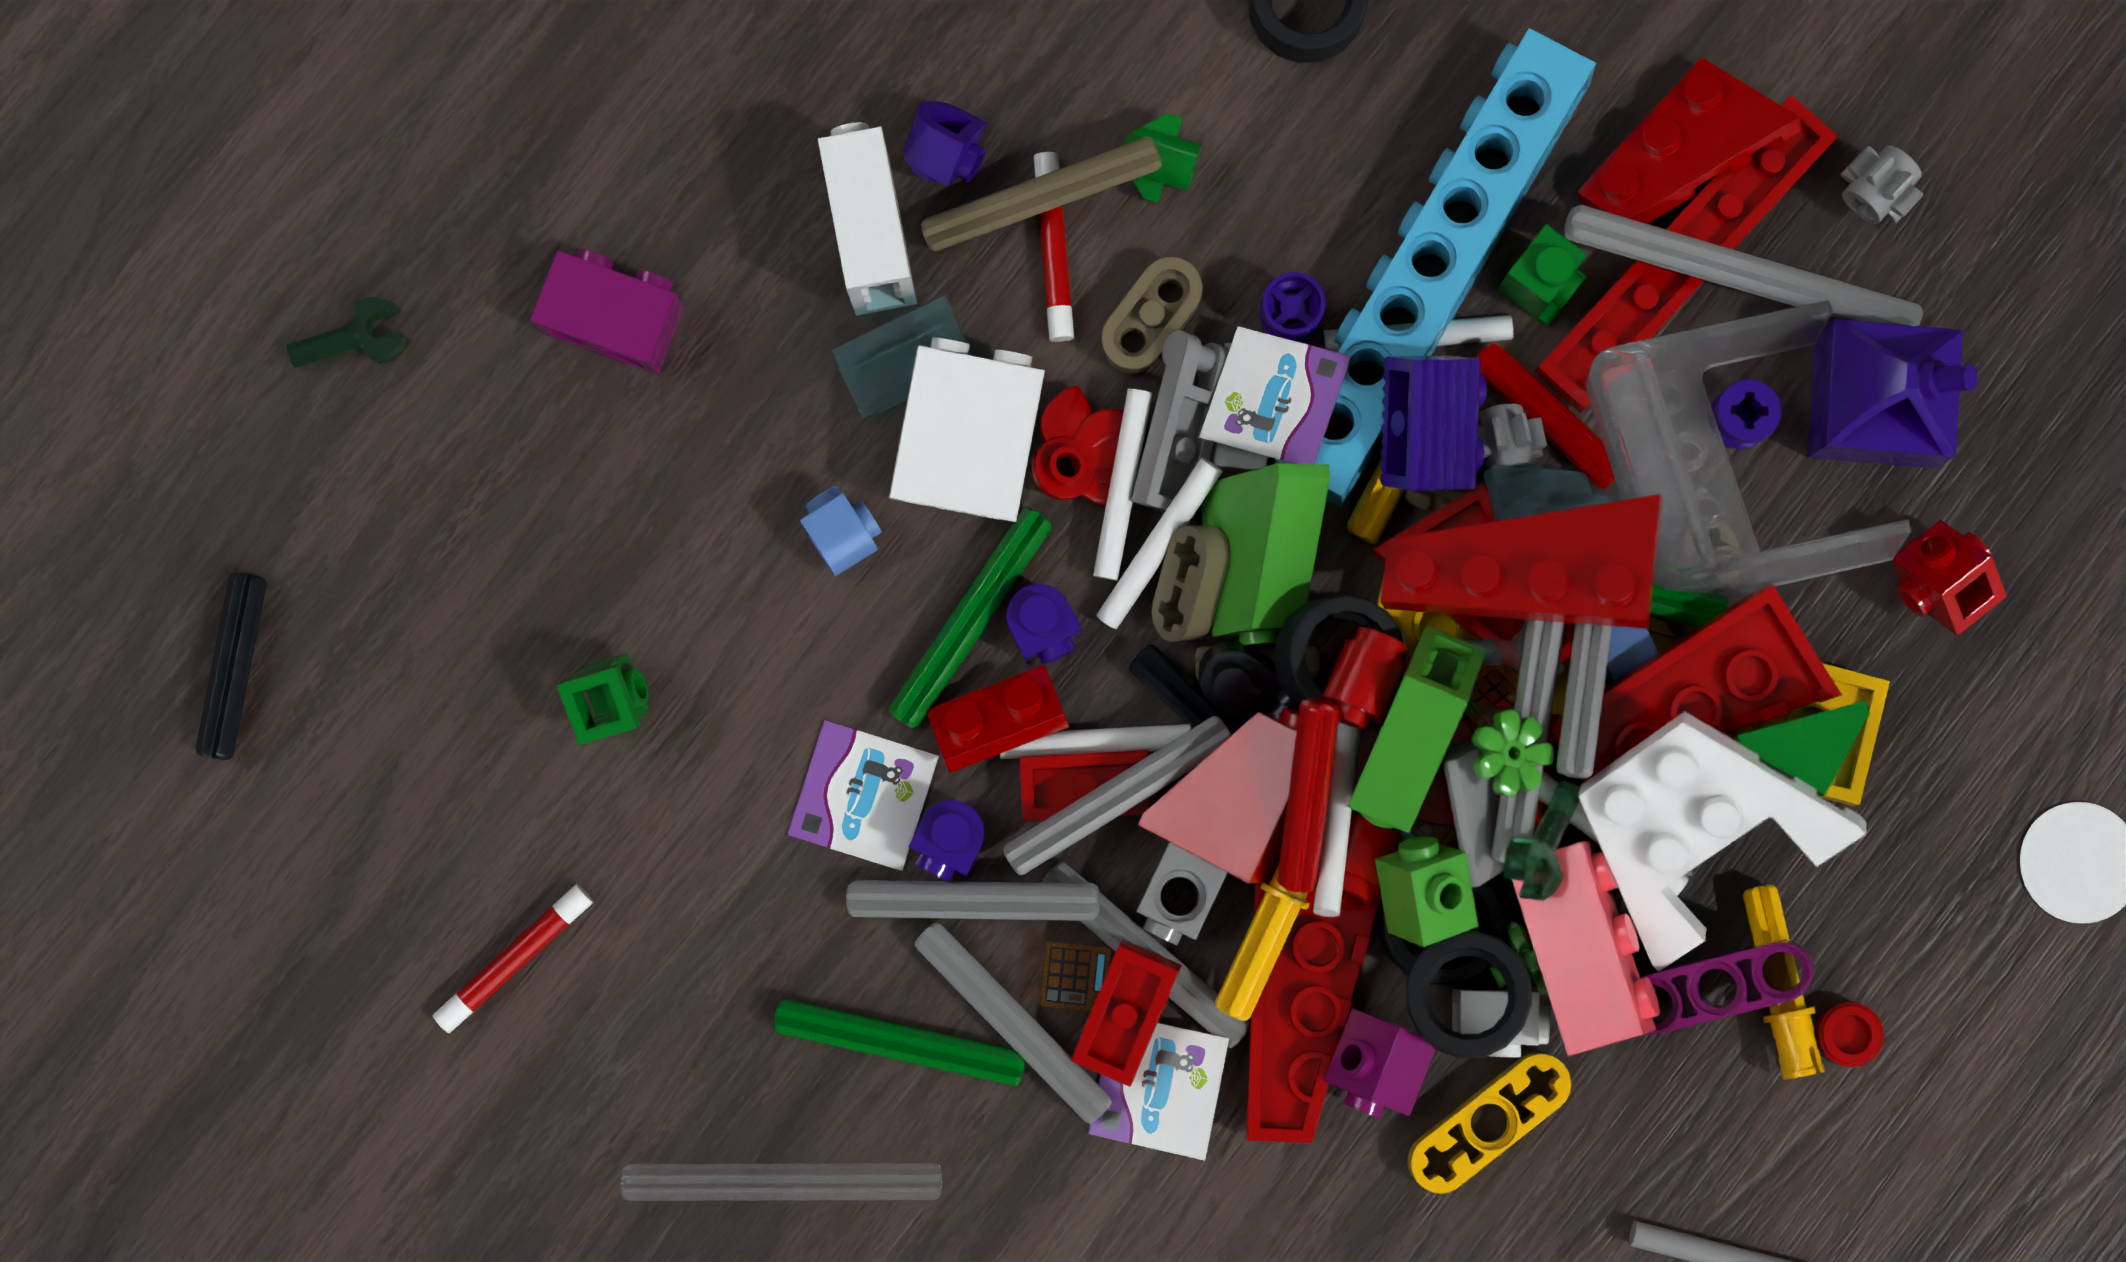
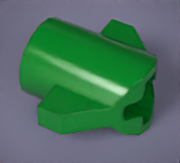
M1167 113L1126 136L1122 144L1123 146L1145 137H1151L1158 148L1161 157V167L1155 172L1132 180L1144 200L1159 204L1164 185L1186 192L1189 191L1202 143L1178 137L1183 117Z

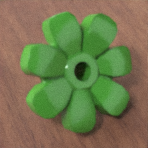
M1515 710L1497 712L1493 718L1494 729L1489 726L1478 727L1473 734L1472 743L1480 749V756L1473 762L1475 774L1478 778L1494 776L1493 791L1502 796H1514L1519 788L1523 791H1533L1542 782V776L1535 766L1550 765L1553 762V746L1549 743L1535 742L1543 730L1542 725L1534 717H1524L1520 720L1519 714Z
M1515 920L1509 921L1505 924V930L1509 936L1510 948L1520 956L1531 978V983L1538 989L1541 996H1548L1528 930ZM1490 964L1489 969L1499 987L1507 986L1501 972Z

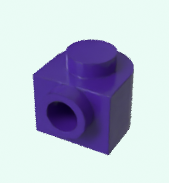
M924 102L917 109L903 148V157L911 166L912 171L924 180L940 182L946 186H949L957 177L970 182L976 175L985 156L986 149L980 146L979 142L987 122L945 102Z
M1032 584L1019 590L1009 603L1007 609L1008 627L1026 663L1039 657L1042 665L1046 666L1077 649L1072 639L1082 634V628L1067 599L1059 590L1045 584Z
M946 800L935 804L923 816L908 846L921 853L915 865L949 882L955 870L969 876L984 845L985 826L980 815L964 802Z

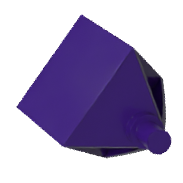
M1834 319L1816 333L1808 458L1935 468L1956 457L1959 392L1972 391L1977 385L1975 367L1972 364L1961 365L1963 330Z

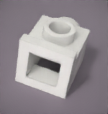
M1453 989L1452 1030L1461 1034H1479L1492 1028L1505 1012L1508 1003L1507 991ZM1532 992V1005L1524 1028L1506 1048L1489 1055V1057H1521V1045L1548 1044L1550 1013L1547 1005H1539L1538 992Z

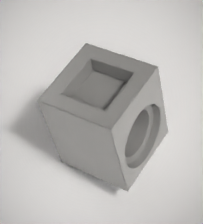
M1169 842L1136 910L1137 913L1147 917L1142 929L1176 946L1182 935L1196 940L1228 872ZM1172 878L1187 879L1194 885L1197 891L1196 905L1186 915H1173L1161 903V890L1164 884Z

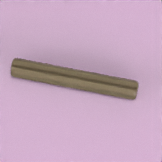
M1145 137L926 218L921 223L923 236L930 250L937 252L1150 174L1161 167V157L1158 148L1151 137Z

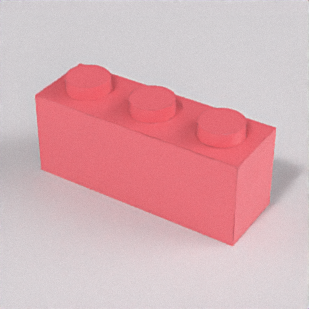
M1579 842L1531 857L1526 865H1507L1567 1055L1571 1056L1656 1030L1652 1017L1659 1016L1660 1014L1657 996L1650 980L1647 977L1641 979L1639 977L1632 953L1639 951L1637 934L1628 914L1619 915L1612 889H1616L1618 886L1603 851L1599 852L1596 842Z

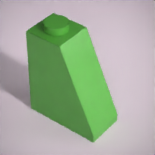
M1277 463L1217 480L1201 503L1203 525L1216 526L1223 531L1230 547L1229 567L1212 624L1213 637H1239V641L1243 646L1262 647L1275 645L1277 633L1282 629L1288 616L1308 601L1330 481L1329 464Z
M1425 625L1348 808L1360 812L1367 821L1382 828L1395 827L1406 833L1410 832L1468 703L1486 652L1485 649Z

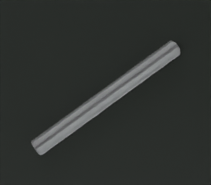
M1579 205L1572 207L1566 219L1564 236L1568 240L1840 320L1920 326L1923 309L1919 304L1588 206Z

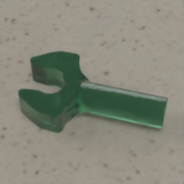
M367 297L355 301L354 317L348 326L286 344L291 364L296 368L355 349L367 353L377 364L393 360L409 344V338L402 332L387 334L382 338H375L372 335V328L378 320L388 319L399 314L400 308L392 301L377 297Z
M1559 782L1532 838L1512 837L1505 853L1503 877L1505 879L1524 881L1519 892L1520 898L1544 901L1558 890L1564 878L1555 852L1580 802L1578 797L1580 788L1573 783Z

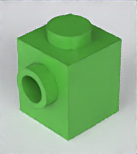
M1422 836L1407 839L1398 845L1399 851L1375 859L1388 933L1425 947L1478 927L1466 852L1438 843L1435 837Z

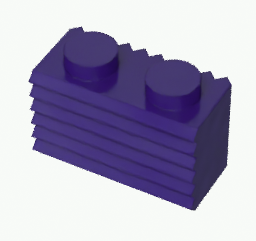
M1459 356L1386 357L1383 361L1386 370L1382 375L1385 380L1382 388L1385 394L1382 400L1385 409L1381 414L1384 419L1381 426L1384 433L1381 438L1383 449L1380 452L1383 458L1380 464L1383 472L1379 478L1381 484L1410 491L1475 489L1476 472L1481 469L1484 462V446L1478 436L1479 408L1484 404L1487 394L1486 380L1480 372V359Z

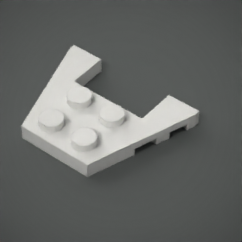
M1685 711L1580 786L1578 796L1649 959L1658 972L1703 943L1706 937V927L1675 895L1668 885L1767 818H1774L1816 866H1819L1866 834V821L1858 813L1847 807L1842 811L1817 796V789L1797 777L1790 780L1759 761L1758 754Z

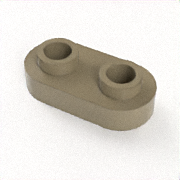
M1165 257L1154 261L1146 268L1103 327L1102 351L1111 366L1124 373L1136 374L1149 370L1159 361L1168 336L1176 330H1182L1199 307L1203 286L1201 277L1192 264L1181 258ZM1174 284L1180 288L1182 297L1177 302L1167 303L1160 298L1158 294L1159 289L1163 285ZM1136 333L1144 339L1145 345L1140 351L1131 353L1122 347L1121 339L1126 334Z

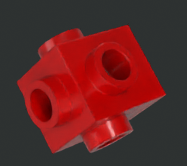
M1939 520L1918 538L1909 542L1903 550L1891 558L1901 585L1897 587V593L1903 603L1915 615L1923 617L1928 614L1957 636L2007 597L1993 556L1987 546L1973 533L1967 532L1962 535L1942 520Z

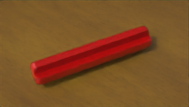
M1492 341L1475 356V358L1480 359V372L1484 375L1486 383L1508 404L1521 405L1524 413H1526L1527 420L1541 417L1546 439L1598 488L1606 489L1610 487L1625 471V461L1498 343Z
M1305 699L1299 707L1277 878L1279 885L1284 887L1285 890L1296 893L1312 892L1317 884L1339 717L1338 706L1324 699Z

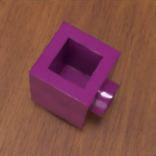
M1352 1008L1324 1082L1348 1091L1344 1104L1374 1117L1380 1118L1384 1107L1410 1116L1436 1049L1420 1035Z

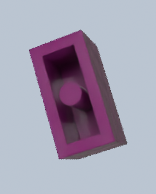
M579 249L576 257L557 250L530 319L532 324L544 335L659 375L685 307L677 293L671 291L673 283L659 275L644 270H638L635 278L614 271L612 269L615 263L612 260L586 249Z

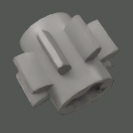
M1887 145L1877 154L1873 148L1867 146L1841 173V177L1850 183L1843 191L1842 197L1847 206L1857 216L1871 224H1878L1885 216L1893 223H1897L1923 197V193L1914 187V184L1921 178L1922 173L1916 162L1897 147Z
M1519 404L1496 405L1478 413V436L1484 446L1483 465L1485 464L1489 479L1496 481L1511 480L1533 472L1536 468L1534 458L1542 457V449L1548 447L1541 417L1527 420L1526 413H1524L1523 407Z

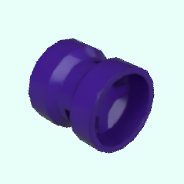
M1299 272L1280 274L1273 279L1264 291L1260 304L1258 319L1261 330L1265 334L1303 344L1312 338L1321 323L1326 305L1323 289L1318 282L1307 274Z

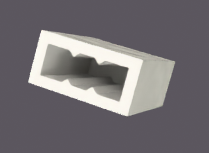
M861 122L835 127L831 130V136L818 138L846 290L854 312L858 316L917 304L882 127L869 129L867 123Z
M932 337L930 348L918 345L916 349L888 499L1007 522H1016L1045 370L1031 368L1032 356L995 350L993 360L968 355L970 344Z

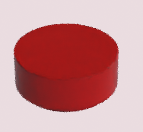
M1844 1001L1829 1005L1819 1014L1814 1025V1035L1819 1052L1828 1061L1841 1066L1859 1067L1869 1063L1880 1052L1884 1040L1883 1026L1878 1016L1869 1007L1856 1002Z

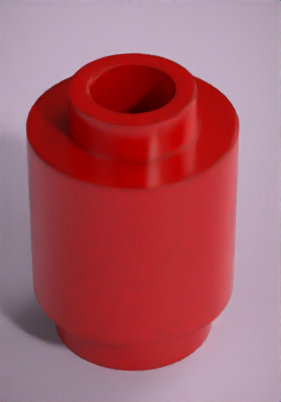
M1365 627L1358 628L1353 640L1347 639L1322 696V699L1331 701L1338 706V722L1362 731H1366L1369 722L1376 724L1384 723L1407 668V664L1403 661L1407 650L1405 644L1382 632Z
M1360 812L1357 814L1351 813L1341 905L1354 910H1368L1373 899L1381 897L1375 859L1399 851L1398 845L1403 841V838L1394 828H1382L1370 823Z

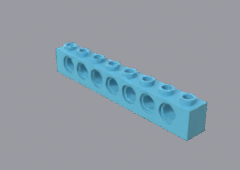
M1531 28L1527 30L1519 46L1509 42L1502 51L1491 74L1492 77L1498 79L1487 99L1477 95L1470 105L1460 126V129L1467 132L1459 148L1456 152L1446 148L1440 156L1429 178V182L1436 185L1425 205L1415 201L1410 207L1397 235L1404 238L1403 243L1393 259L1386 255L1381 257L1366 285V288L1373 292L1362 312L1352 308L1336 334L1334 341L1342 345L1338 353L1349 355L1351 359L1332 414L1345 416L1351 422L1353 429L1343 439L1330 440L1324 437L1315 464H1329L1330 481L1326 500L1341 509L1384 435L1381 429L1384 422L1381 414L1385 409L1382 403L1385 396L1382 390L1385 384L1384 378L1373 385H1360L1350 377L1349 370L1354 364L1368 360L1377 363L1385 372L1386 369L1383 361L1386 357L1431 356L1445 330L1453 320L1591 84L1596 66L1595 62ZM1525 96L1533 99L1538 104L1540 110L1530 116H1520L1512 112L1507 103L1515 97ZM1485 149H1497L1507 156L1509 163L1500 169H1487L1479 164L1475 156ZM1463 201L1471 204L1476 209L1478 216L1468 223H1457L1447 217L1444 209L1453 202ZM1433 254L1445 262L1447 269L1436 277H1425L1414 269L1412 263L1422 255ZM1401 307L1409 310L1415 317L1416 322L1407 330L1393 331L1382 323L1381 316L1388 309ZM1275 459V464L1289 463L1286 461Z

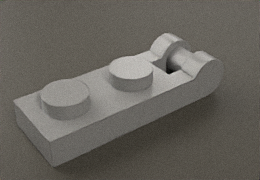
M1181 330L1172 332L1166 339L1162 350V358L1166 368L1131 502L1165 512L1201 457L1210 460L1214 442L1199 438L1228 356L1229 348L1213 342L1203 346L1197 336ZM1196 373L1199 376L1197 387L1193 385Z

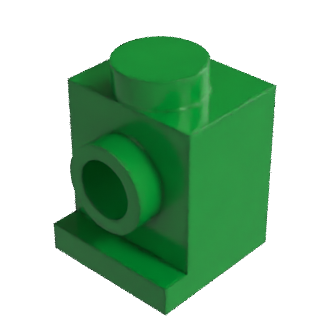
M1546 224L1508 272L1497 290L1545 327H1548L1586 278L1577 268L1587 254Z
M628 652L581 666L556 685L579 746L638 728L641 725L640 719L650 711L647 705L649 701L647 682L642 672L638 668H633ZM583 690H586L596 716L592 718L582 692Z

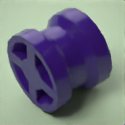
M1753 379L1737 381L1717 395L1709 406L1707 415L1709 431L1717 442L1727 448L1735 450L1751 448L1771 435L1778 426L1782 412L1780 400L1774 390L1761 381ZM1745 400H1747V405L1752 407L1754 412L1758 413H1752L1750 409L1745 406Z

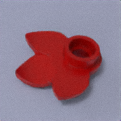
M1076 385L1068 387L1057 394L1046 406L1040 418V430L1044 444L1036 451L1032 461V475L1038 488L1044 494L1056 500L1067 501L1082 496L1099 506H1106L1124 410L1103 409L1093 414L1086 397ZM1063 457L1071 461L1074 466L1073 477H1065L1059 473L1056 467L1057 458Z

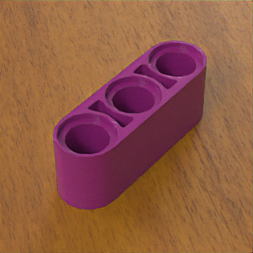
M1782 940L1644 975L1640 979L1647 977L1652 985L1664 988L1672 999V1010L1668 1018L1662 1021H1654L1656 1030L1647 1034H1661L1794 1000L1800 997L1811 984L1814 975L1813 961L1808 951L1802 946L1788 940ZM1776 952H1786L1798 959L1802 966V977L1796 986L1789 989H1780L1768 982L1764 973V965L1770 955ZM1722 969L1733 976L1737 984V993L1732 1002L1726 1005H1716L1710 1003L1703 996L1700 982L1706 971Z

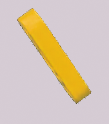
M1530 1053L1519 1058L1413 1143L1408 1153V1169L1413 1179L1424 1189L1438 1194L1449 1193L1459 1188L1565 1103L1571 1091V1078L1566 1066L1557 1058L1543 1053ZM1534 1067L1542 1072L1552 1069L1555 1076L1548 1084L1553 1093L1548 1098L1535 1093L1521 1102L1520 1105L1529 1110L1530 1114L1523 1120H1520L1515 1106L1508 1099L1501 1096L1499 1091L1508 1084L1511 1094L1518 1095L1530 1084V1079L1526 1074L1529 1068ZM1484 1104L1498 1105L1504 1111L1507 1118L1505 1132L1494 1141L1478 1139L1471 1128L1473 1113ZM1458 1124L1459 1131L1464 1140L1479 1150V1154L1470 1161L1467 1152L1461 1150L1448 1162L1449 1168L1453 1171L1449 1177L1444 1179L1436 1173L1426 1177L1422 1170L1428 1165L1429 1161L1424 1153L1432 1146L1440 1152H1444L1456 1144L1458 1141L1450 1136L1448 1131Z

